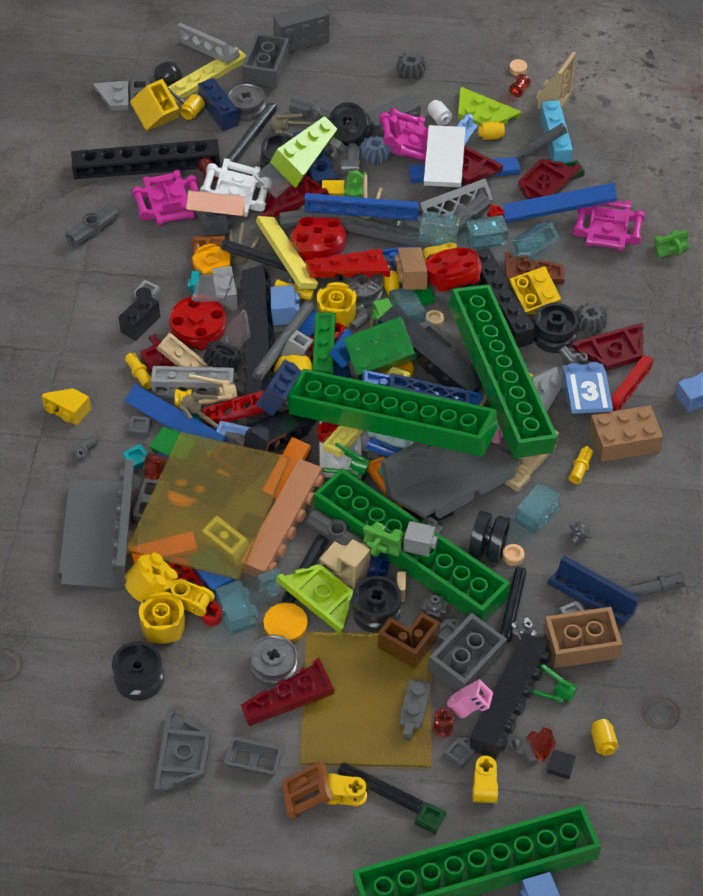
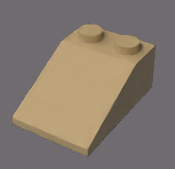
M572 52L553 73L551 78L546 80L544 88L538 91L536 96L538 109H541L542 101L559 100L561 108L565 104L572 91L576 52Z

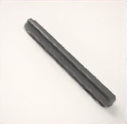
M306 301L256 367L252 375L253 378H256L258 381L264 378L283 352L288 339L296 330L300 329L313 311V303Z

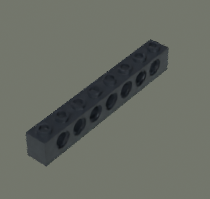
M218 139L71 151L74 180L172 172L175 170L206 169L208 164L211 163L217 165L218 168L220 167Z

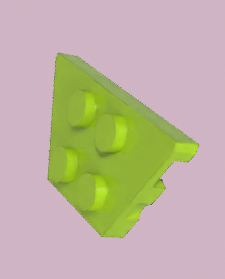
M460 88L458 119L463 120L464 115L471 114L473 116V123L481 126V122L499 121V123H504L505 125L509 119L514 117L519 119L521 117L520 110L466 88Z
M321 564L311 566L308 569L295 570L294 574L286 576L280 574L277 576L276 582L339 634L343 631L353 595V590Z

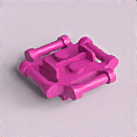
M390 108L389 113H381L379 121L384 131L383 140L386 145L390 146L391 153L426 163L429 128L424 127L425 118L399 112L396 108Z
M175 170L173 173L150 178L146 176L142 177L144 188L134 187L131 190L133 198L136 199L139 208L138 214L141 220L154 219L157 226H162L163 223L195 218L193 210L186 209L188 196L185 190L190 188L192 191H199L197 187L198 181L193 175L182 180L179 170ZM144 197H147L151 210L146 209Z
M630 200L577 209L578 217L573 228V234L578 237L587 238V247H592L593 245L614 248L624 252L625 244L638 245L641 243L642 236L640 233L645 213L641 210L630 212L632 204ZM599 206H606V207H612V208L625 209V211H623V210H616V209H609V208H602V207H599ZM585 215H591L589 229L584 228ZM629 221L634 222L631 235L627 234Z

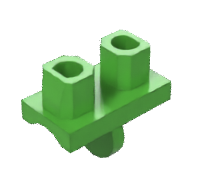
M349 171L344 196L363 198L364 174L367 175V172Z
M676 230L664 237L661 235L654 237L656 256L659 258L671 254L678 256L683 253V250L689 249V231L683 230L679 232Z
M377 521L372 526H364L363 532L365 536L363 544L371 548L372 556L377 557L382 552L399 557L403 542L402 531L395 529L391 533H387L386 527Z

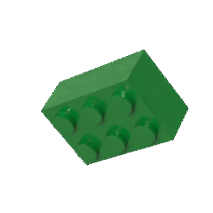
M401 316L343 338L360 380H362L364 370L382 373L393 366L397 367L417 359Z

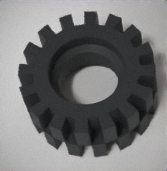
M211 341L207 346L203 359L208 366L234 368V372H236L242 359V353H240V350H236V347H231L228 343L226 345L224 342Z

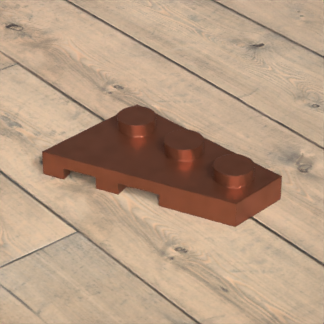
M505 251V273L508 282L513 277L545 266L554 284H564V265L545 260L534 261L524 255L517 257L511 255V252Z

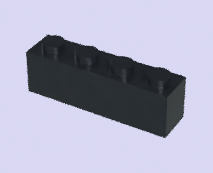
M289 409L284 410L282 413L252 428L250 427L244 435L243 447L264 459L287 447L292 437L300 440L308 436L314 419L292 415Z

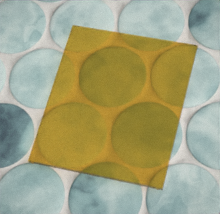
M180 432L127 551L138 555H151L155 552L162 556L163 561L239 580L287 467L289 457Z
M307 632L305 669L313 665L312 661L320 658L335 694L303 706L301 765H313L321 761L330 766H340L343 762H346L352 766L431 768V692L423 725L420 729H414L412 741L403 739L404 726H401L399 723L409 679L431 683V673L427 671L431 649L416 669L379 649L377 647L378 634Z

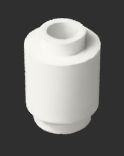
M434 100L428 105V114L439 126L447 125L450 122L452 113L443 102Z

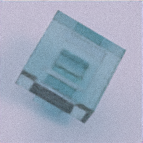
M278 568L257 576V586L260 592L268 590L270 597L279 594L278 585L280 584L276 582V579L281 573Z

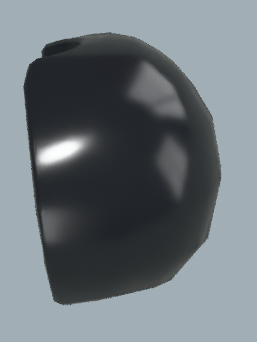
M167 61L155 68L154 79L156 81L163 79L168 86L169 83L174 84L181 80L182 73L174 62Z

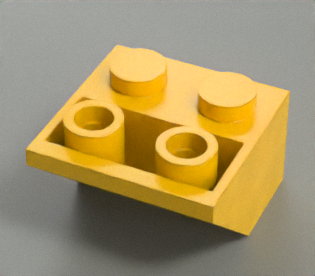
M163 79L147 85L130 100V104L146 132L171 122L179 116V107Z
M545 266L509 279L526 314L536 315L537 310L543 305L561 302V297Z

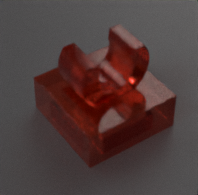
M148 453L145 457L144 476L151 480H164L167 477L168 458Z
M545 727L542 728L539 734L531 731L526 738L528 741H531L536 758L542 761L546 760L556 745L551 729Z

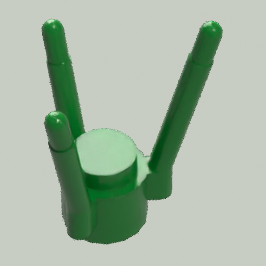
M335 443L336 447L345 452V456L352 459L349 466L352 470L346 471L357 478L359 474L365 475L370 459L358 455L339 443ZM322 467V471L328 473H337L340 470Z
M542 664L541 668L558 681L554 689L557 696L535 689L533 695L555 700L560 704L564 700L569 703L578 687L564 680L552 669Z

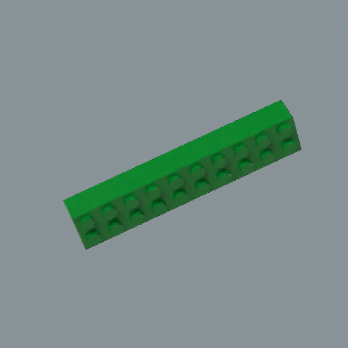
M482 285L452 289L448 306L490 405L493 409H496L498 424L513 459L553 453L558 436L491 286Z
M303 369L286 397L289 411L292 415L481 457L484 456L498 429L497 412L493 408Z
M343 468L314 493L315 510H320L334 520L344 521L349 530L363 539L365 536L363 532L364 526H372L376 521L386 527L387 533H391L395 529L402 531L403 542L399 557L382 552L380 555L438 596H443L445 601L465 615L469 616L473 613L485 622L509 597V581L437 532H435V536H438L435 549H431L429 557L405 552L404 537L409 521L420 524L424 523Z
M582 804L353 870V886L357 896H475L520 883L524 879L544 873H554L598 860L601 845Z

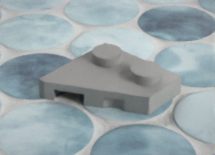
M128 81L94 83V90L99 92L101 99L107 103L111 111L129 110Z
M557 367L549 368L531 377L546 412L562 387Z

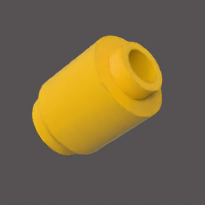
M196 94L190 95L181 106V116L186 120L194 119L205 107L203 98Z
M499 121L481 122V126H478V137H482V140H498L505 136L504 123H499Z
M600 719L592 724L591 735L596 752L604 756L612 755L619 747L613 725L607 719Z

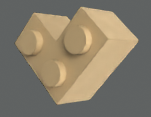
M353 539L347 546L334 542L320 558V564L354 591L356 585L370 575L371 549Z

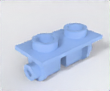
M471 114L464 115L463 120L461 119L457 127H466L464 145L478 127L477 124L473 123V116Z

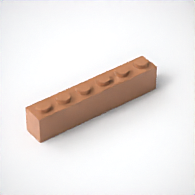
M302 459L297 461L241 562L244 573L267 581L270 575H274L279 558L284 557L289 540H293L296 535L297 525L299 522H303L308 505L311 506L314 502V493L324 483L325 477L323 476L322 467Z

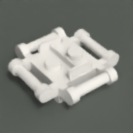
M225 158L222 169L218 168L215 164H208L206 168L207 175L203 186L200 188V192L244 196L243 216L247 217L250 209L260 212L265 209V199L272 181L266 177L258 178L261 167L255 166L254 168L231 162L230 159ZM228 169H232V170L240 171V172H243V173L251 174V175H253V176H249V175H245V174H241V173L229 171ZM213 177H219L216 189L211 190ZM256 187L261 188L258 200H252Z

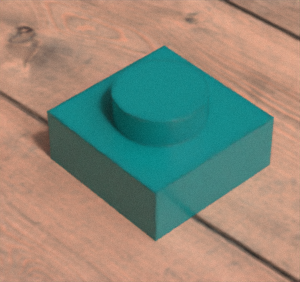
M192 271L191 279H188V290H191L192 296H200V271Z
M141 444L122 453L124 460H134L133 471L151 461L150 455Z

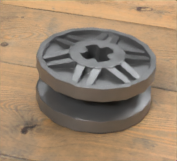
M240 84L233 87L227 95L238 109L239 120L256 119L265 109L264 91L257 85Z
M365 274L343 277V283L347 284L356 293V305L362 303L367 308L371 307L374 301L382 299L384 288L381 274H373V277H365Z
M269 635L262 637L254 643L250 651V669L257 681L264 685L276 686V683L282 679L287 681L294 676L297 668V651L289 639L283 636Z

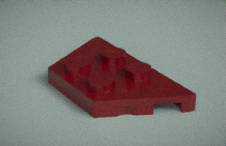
M464 145L462 182L469 185L503 171L502 164Z
M540 159L518 180V186L527 200L557 194L581 171V166L579 164H575V167L565 166L564 162Z
M305 175L296 188L289 181L272 187L269 197L265 202V212L261 213L260 216L275 218L279 216V213L290 212L305 205V193L330 194L327 188L323 189L318 182L311 180L309 176Z
M639 323L575 341L572 348L578 353H586L588 360L591 362L603 364L605 371L639 362L643 356L644 324Z

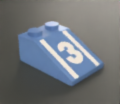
M591 362L587 365L571 363L567 366H562V390L571 414L613 412L607 375L603 364Z

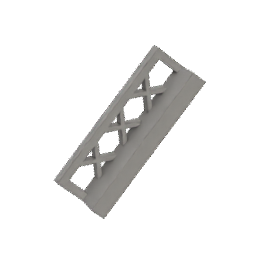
M183 23L177 25L180 41L186 46L226 64L240 56L239 50L227 45L226 42Z
M485 178L419 203L418 211L422 212L424 218L430 219L427 208L433 207L437 209L438 212L435 218L430 219V223L453 215L457 206L461 205L459 201L462 195L470 197V202L475 198L477 190L483 187L489 201L493 200ZM445 201L454 204L452 211L448 212L443 209Z
M153 366L151 386L152 394L157 397L175 398V390L179 387L192 389L195 393H217L218 387L222 385L189 378L188 375L229 380V384H233L234 368ZM157 387H165L167 390H157ZM199 388H206L207 391H200Z

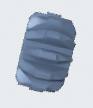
M370 135L369 138H364L360 146L362 159L366 160L367 163L372 162L374 165L375 163L382 164L383 161H388L391 154L390 146L386 145L383 137H378V135L376 137Z

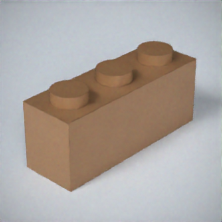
M421 247L398 248V255H394V265L396 266V274H398V282L402 283L403 290L427 289V268Z

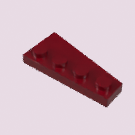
M320 658L312 661L313 665L306 669L302 667L295 672L296 675L287 681L282 679L277 682L276 687L272 690H264L241 704L248 726L334 695V688Z

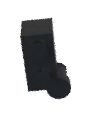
M147 287L139 288L136 291L137 300L118 317L120 332L135 341L161 317L159 301L152 298L151 290Z

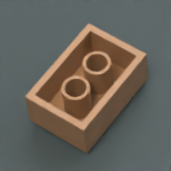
M651 405L591 415L589 432L600 462L660 452L663 435Z
M611 607L545 617L543 631L545 639L549 641V651L552 652L553 668L620 659L623 644Z

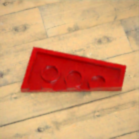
M381 249L305 260L310 278H335L337 274L346 277H354V274H365V277H373V274H383V277H390V269Z

